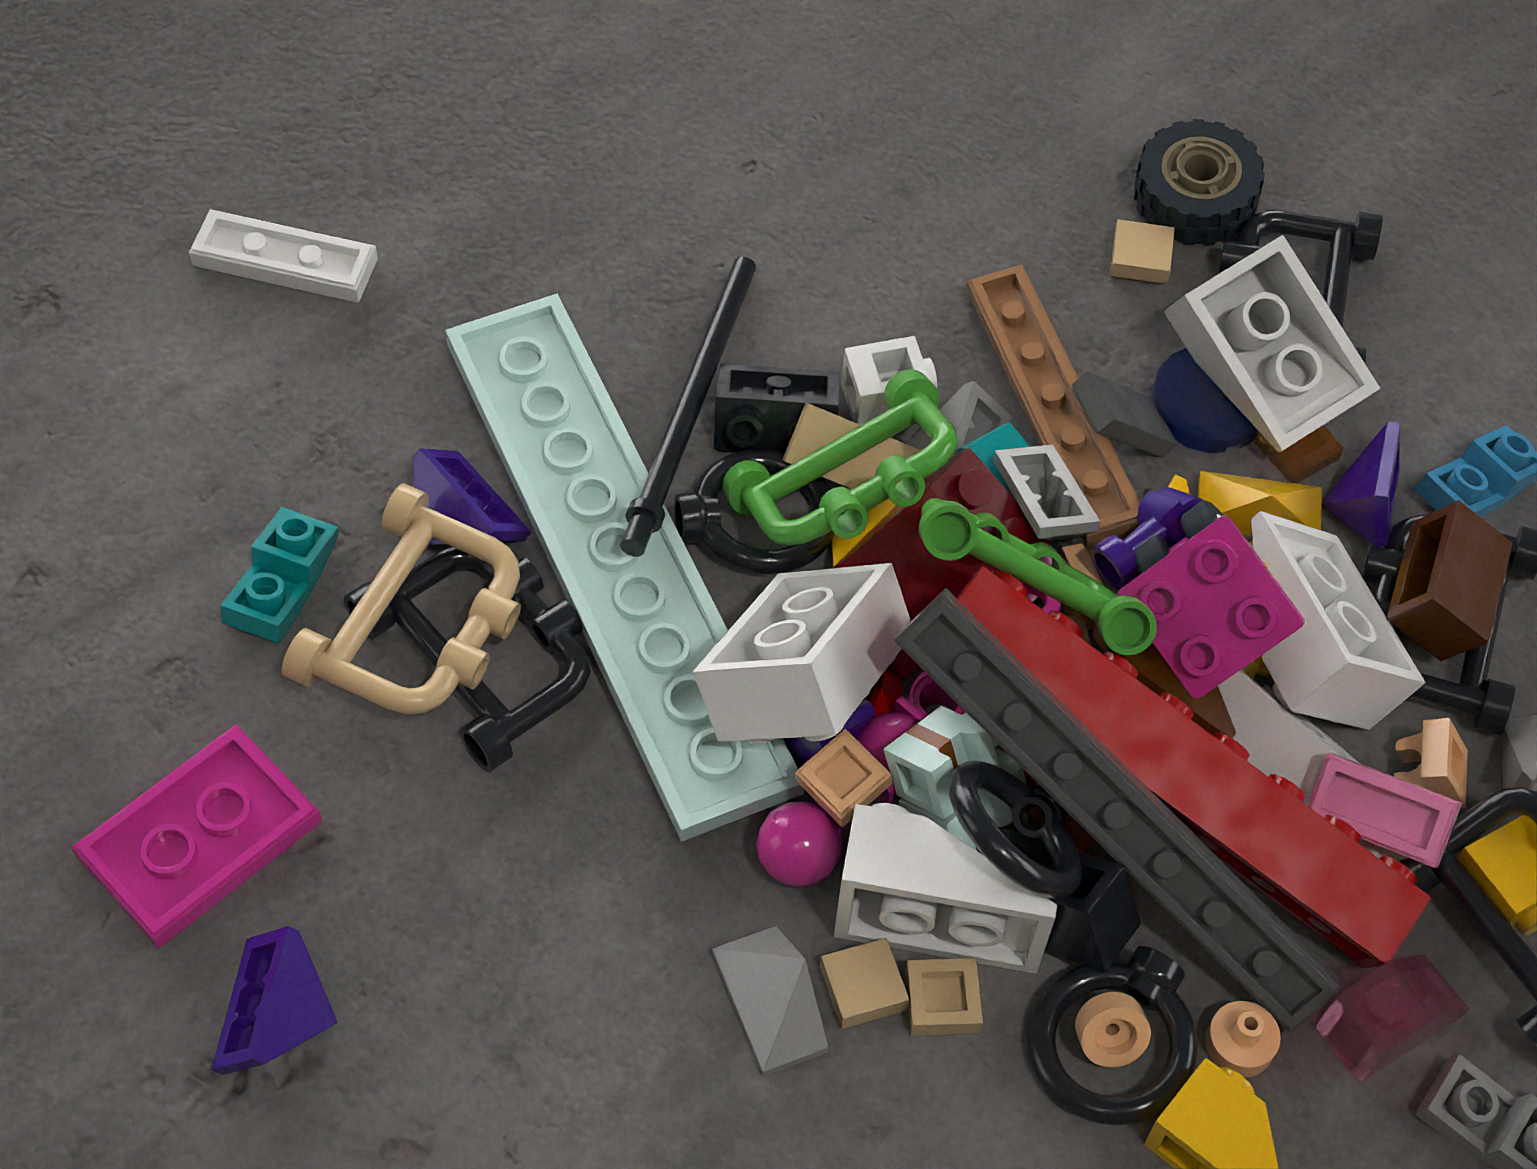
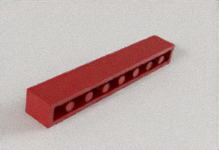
M984 566L972 576L957 596V599L1232 872L1362 968L1388 966L1432 898L1414 885L1417 877L1409 868L1390 857H1376L1358 843L1361 836L1348 823L1332 815L1322 817L1302 802L1305 799V794L1294 783L1277 774H1270L1269 777L1247 761L1250 755L1237 741L1222 733L1211 735L1192 721L1194 713L1183 701L1166 692H1160L1157 695L1136 679L1139 673L1126 659L1111 651H1105L1102 654L1081 639L1084 633L1072 619L1055 610H1050L1049 613H1046L1027 599L1028 590L1015 577L998 569L992 573Z

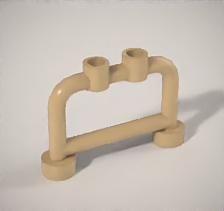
M402 483L395 489L388 500L381 523L383 530L401 537V540L333 641L308 628H303L298 632L285 654L282 663V675L306 687H311L320 678L387 710L405 715L421 714L441 706L453 693L458 683L472 690L478 686L490 660V654L480 650L490 633L506 639L513 630L521 610V604L511 600L520 580L519 562L510 547L495 537L428 508V493ZM432 538L487 562L494 569V578L487 589L483 588L477 594L470 608L468 620L457 637H452L444 646L437 661L436 670L431 678L420 687L406 688L350 662Z

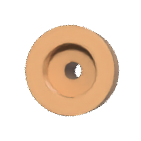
M1121 992L1099 994L1088 1000L1076 1016L1075 1031L1083 1052L1090 1061L1099 1066L1114 1068L1130 1064L1138 1059L1149 1045L1151 1038L1150 1025L1140 1004L1128 994Z
M1235 1001L1224 1005L1216 1012L1206 1031L1205 1045L1210 1059L1216 1066L1233 1069L1243 1077H1252L1260 1074L1270 1065L1279 1049L1281 1036L1276 1020L1265 1008L1248 1001Z

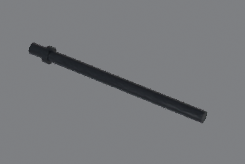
M738 257L733 263L640 496L633 499L628 506L625 514L628 526L620 543V548L627 555L633 557L642 556L652 533L657 532L662 527L665 519L663 504L756 271L755 262L748 257Z

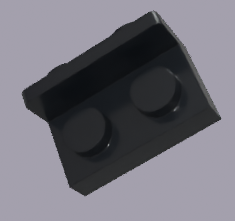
M720 364L715 406L714 449L723 452L766 449L785 453L806 403L838 416L840 372Z

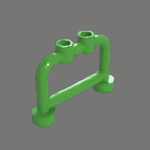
M909 369L897 373L889 380L884 391V400L889 410L772 476L765 466L756 461L748 460L735 464L728 470L723 479L724 495L736 512L745 516H753L766 537L779 545L793 546L804 544L830 531L844 539L860 535L868 524L867 510L888 498L892 503L901 507L915 504L920 500L925 491L924 478L944 466L954 455L958 436L954 426L937 408L939 403L937 388L925 374L918 370ZM919 424L932 440L927 447L909 458L900 455L887 457L877 467L875 477L852 490L845 487H836L829 490L821 498L818 509L799 519L786 520L775 504L780 499L912 425Z
M931 498L923 505L922 517L919 523V534L923 544L933 556L951 561L970 554L992 567L1012 575L1024 584L1096 621L1100 637L1116 653L1135 655L1147 649L1153 642L1157 631L1156 619L1152 611L1142 601L1132 596H1117L1098 581L1065 564L1063 558L1050 545L1040 542L1030 545L1009 534L1005 526L994 515L990 513L974 515L963 505L954 501ZM986 526L996 527V536L981 529ZM1045 556L1051 557L1052 565L1049 566L1038 559Z

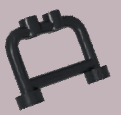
M1267 210L1254 214L1242 224L1236 241L1225 239L1218 273L1220 274L1259 250L1260 238L1268 233H1281L1329 241L1330 246L1323 298L1343 328L1351 259L1355 257L1374 260L1380 240L1383 215L1359 211L1356 222L1284 210ZM1355 347L1365 363L1366 348Z
M1426 515L1405 518L1396 524L1390 531L1388 546L1380 547L1372 544L1370 547L1362 578L1364 581L1374 584L1372 595L1386 617L1412 522ZM1525 526L1520 527L1516 537L1501 533L1512 542V548L1506 568V580L1501 589L1494 618V630L1489 642L1477 649L1465 652L1459 683L1420 673L1426 683L1410 696L1476 715L1474 728L1497 735H1502L1506 727L1516 689L1511 684L1493 679L1487 680L1509 574L1529 580H1534L1537 574V530Z
M452 546L439 551L412 568L368 635V638L374 639L394 626L396 622L436 667L439 656L448 641L414 605L411 599L460 569L471 568L478 570L491 583L494 578V569L487 562ZM524 557L518 560L520 580L511 600L521 604L520 615L529 624L534 638L547 652L554 651L564 663L565 670L556 681L511 711L507 709L482 680L473 690L458 683L455 690L478 715V717L460 728V736L471 757L486 772L493 771L512 758L513 750L510 742L573 701L584 690L590 675L589 656L581 642L575 637L582 632L579 615L563 599L548 608L536 595V593L544 588L543 580L536 567ZM365 582L344 596V603L349 615L370 586V582Z
M1524 787L1505 788L1485 797L1456 819L1438 867L1434 868L1411 858L1398 862L1405 865L1415 874L1417 880L1414 885L1425 893L1429 892L1439 883H1442L1537 1001V956L1455 856V854L1494 825L1512 814L1528 816L1537 824V791ZM1536 1005L1516 1019V1021L1537 1047Z

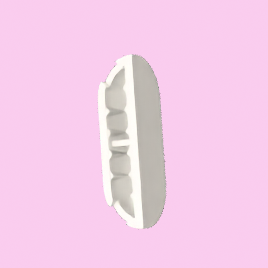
M1241 669L1218 685L1236 731L1233 739L1248 751L1250 757L1247 761L1268 777L1270 774L1280 775L1299 787L1305 794V799L1302 802L1308 806L1328 753H1334L1354 762H1359L1303 714L1293 713L1284 707L1277 699L1271 687L1266 684L1262 688ZM1360 839L1358 842L1378 858L1387 856L1396 861L1409 858L1363 839Z

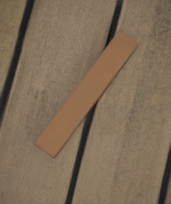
M1017 265L968 280L969 298L1038 445L1053 444L1100 520L1098 532L1081 536L1087 549L1090 550L1110 535L1117 536L1122 540L1125 539L1139 526L1137 515L1140 501L1108 437L1096 433L1072 390V384L1079 378L1023 265Z

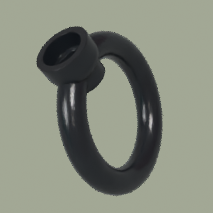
M751 449L727 455L714 462L702 473L693 492L675 495V525L683 543L702 541L715 556L724 562L749 572L776 574L804 567L817 559L827 549L835 533L830 531L804 544L777 549H762L739 542L723 529L717 495L723 488V479L728 470L739 462L749 460L761 463L770 475H774L792 465L782 460L785 453L779 451ZM819 477L800 488L810 500L813 511L819 508L823 495L831 490L823 477Z
M976 760L964 762L955 768L949 780V797L953 810L968 837L988 861L1011 881L1038 896L1049 899H1061L1073 894L1081 882L1082 865L1077 848L1065 828L1071 816L1037 782L1027 786L1017 777L996 765ZM977 789L994 795L1013 809L1012 818L1017 830L1027 837L1040 839L1051 858L1054 870L1043 867L1033 861L1001 832L985 810ZM1027 804H1036L1043 809L1046 817L1043 827H1038L1030 821L1026 813Z
M1138 946L1128 963L1113 961L1105 972L1082 965L1068 971L1055 980L1039 998L1033 1010L1027 1038L1028 1052L1033 1070L1039 1082L1052 1099L1061 1107L1082 1119L1106 1125L1138 1123L1164 1111L1192 1076L1197 1060L1198 1042L1195 1025L1185 1002L1176 992L1185 978L1183 969L1164 953L1151 947ZM1097 990H1121L1123 993L1133 997L1142 1008L1158 1012L1168 1032L1169 1053L1162 1072L1152 1084L1133 1094L1107 1096L1082 1087L1069 1076L1057 1054L1056 1031L1065 1010L1081 996Z

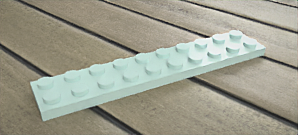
M558 294L446 329L447 346L568 603L580 617L584 637L680 841H685L803 795L804 788L796 781L795 772L798 768L783 738L756 745L748 743L747 740L718 742L693 675V670L728 632V629L665 505L663 504L665 519L662 527L657 532L652 533L642 556L633 557L627 555L620 548V543L628 526L625 518L626 511L630 502L635 498H639L649 473Z

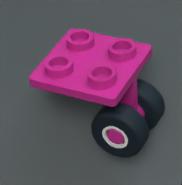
M1208 501L1199 502L1182 515L1181 525L1186 537L1171 546L1163 537L1154 535L1135 551L1136 566L1141 574L1122 587L1118 593L1119 596H1132L1139 599L1152 611L1157 623V631L1152 643L1190 695L1195 699H1199L1305 624L1304 617L1231 518L1224 516L1217 507Z

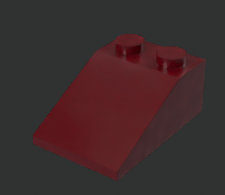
M968 447L952 456L944 466L933 474L924 478L925 491L919 501L907 507L896 505L833 568L892 563L910 620L912 621L945 588L957 598L968 581L982 566L992 573L996 570V568L970 554L960 559L949 561L939 559L927 550L919 534V523L922 517L921 511L927 500L939 498L945 501H954L963 505L974 515L990 513L999 519L1009 534L1030 545L1039 542L1051 545L1052 542L1037 537L1017 501L971 448ZM986 526L981 529L996 536V527ZM903 649L899 651L895 660L888 666L889 670L901 680L905 679L919 667Z

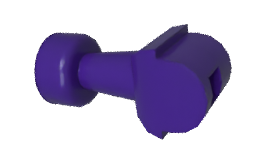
M1164 487L1156 492L1150 490L1143 497L1138 507L1137 520L1139 526L1124 540L1117 536H1107L1090 549V557L1095 568L1109 585L1120 590L1141 574L1136 566L1135 551L1154 535L1163 537L1171 546L1186 537L1181 525L1182 515L1199 502L1205 500L1171 487Z

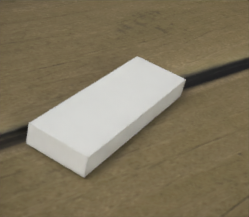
M212 209L209 210L189 251L192 266L359 303L378 260L376 246Z

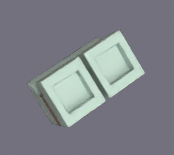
M943 706L937 708L883 749L897 796L901 797L899 800L900 806L911 814L926 816L975 850L976 846L961 826L949 797L951 774L960 764L977 760L996 765L1026 784L1023 768L1008 753L999 749L995 750V747L999 744L966 712L961 715ZM977 789L985 810L997 827H1003L1013 822L1012 811L1007 804L994 795Z

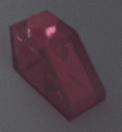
M1423 954L1389 961L1337 994L1316 1028L1361 1084L1466 1015L1469 1008L1427 956Z

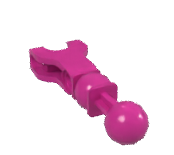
M1021 582L1028 590V594L1041 598L1045 605L1042 610L1046 613H1049L1050 610L1060 612V602ZM923 671L912 684L909 698L906 699L900 696L894 702V713H880L871 718L855 739L890 772L883 749L927 717L929 714L923 710L924 708L933 704H941L961 715L965 711ZM894 783L871 803L894 804V796H897ZM816 801L814 803L787 802L771 811L759 829L756 842L759 861L773 879L789 887H811L829 877L839 862L843 847L841 832L852 820L842 828Z

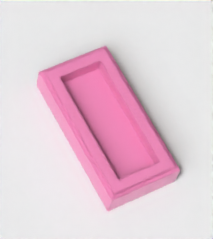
M1328 753L1308 806L1322 817L1332 815L1345 821L1360 834L1363 840L1435 868L1439 866L1462 803L1334 753Z

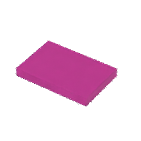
M235 724L71 848L80 863L153 945L160 949L320 824L322 819L320 811L243 730Z

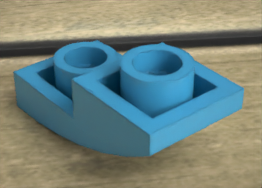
M1505 425L1473 440L1460 458L1426 473L1415 488V491L1436 511L1460 500L1478 516L1483 518L1537 480V452L1526 437L1514 432Z

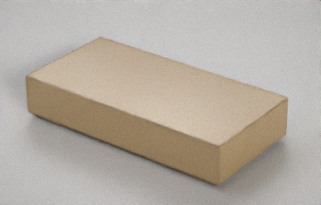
M806 403L782 460L793 464L861 425ZM889 438L821 477L853 489L875 477L877 467L887 457L900 455L909 458L921 450Z

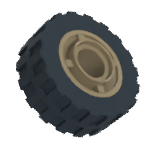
M1193 119L1191 122H1183L1182 120L1172 123V126L1166 129L1164 127L1155 132L1153 139L1147 140L1139 157L1134 186V200H1137L1136 209L1139 215L1144 216L1148 224L1175 227L1174 239L1182 241L1186 245H1194V243H1203L1204 246L1215 245L1217 241L1234 238L1242 224L1252 215L1256 214L1265 173H1263L1264 161L1262 156H1259L1257 153V146L1252 140L1248 141L1243 137L1244 133L1236 128L1234 130L1230 129L1224 123L1217 121L1211 123L1205 122L1204 119Z

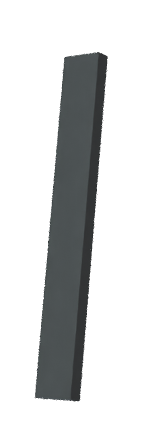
M947 588L896 636L894 641L1120 865L1125 866L1126 871L1291 1034L1343 991V981Z

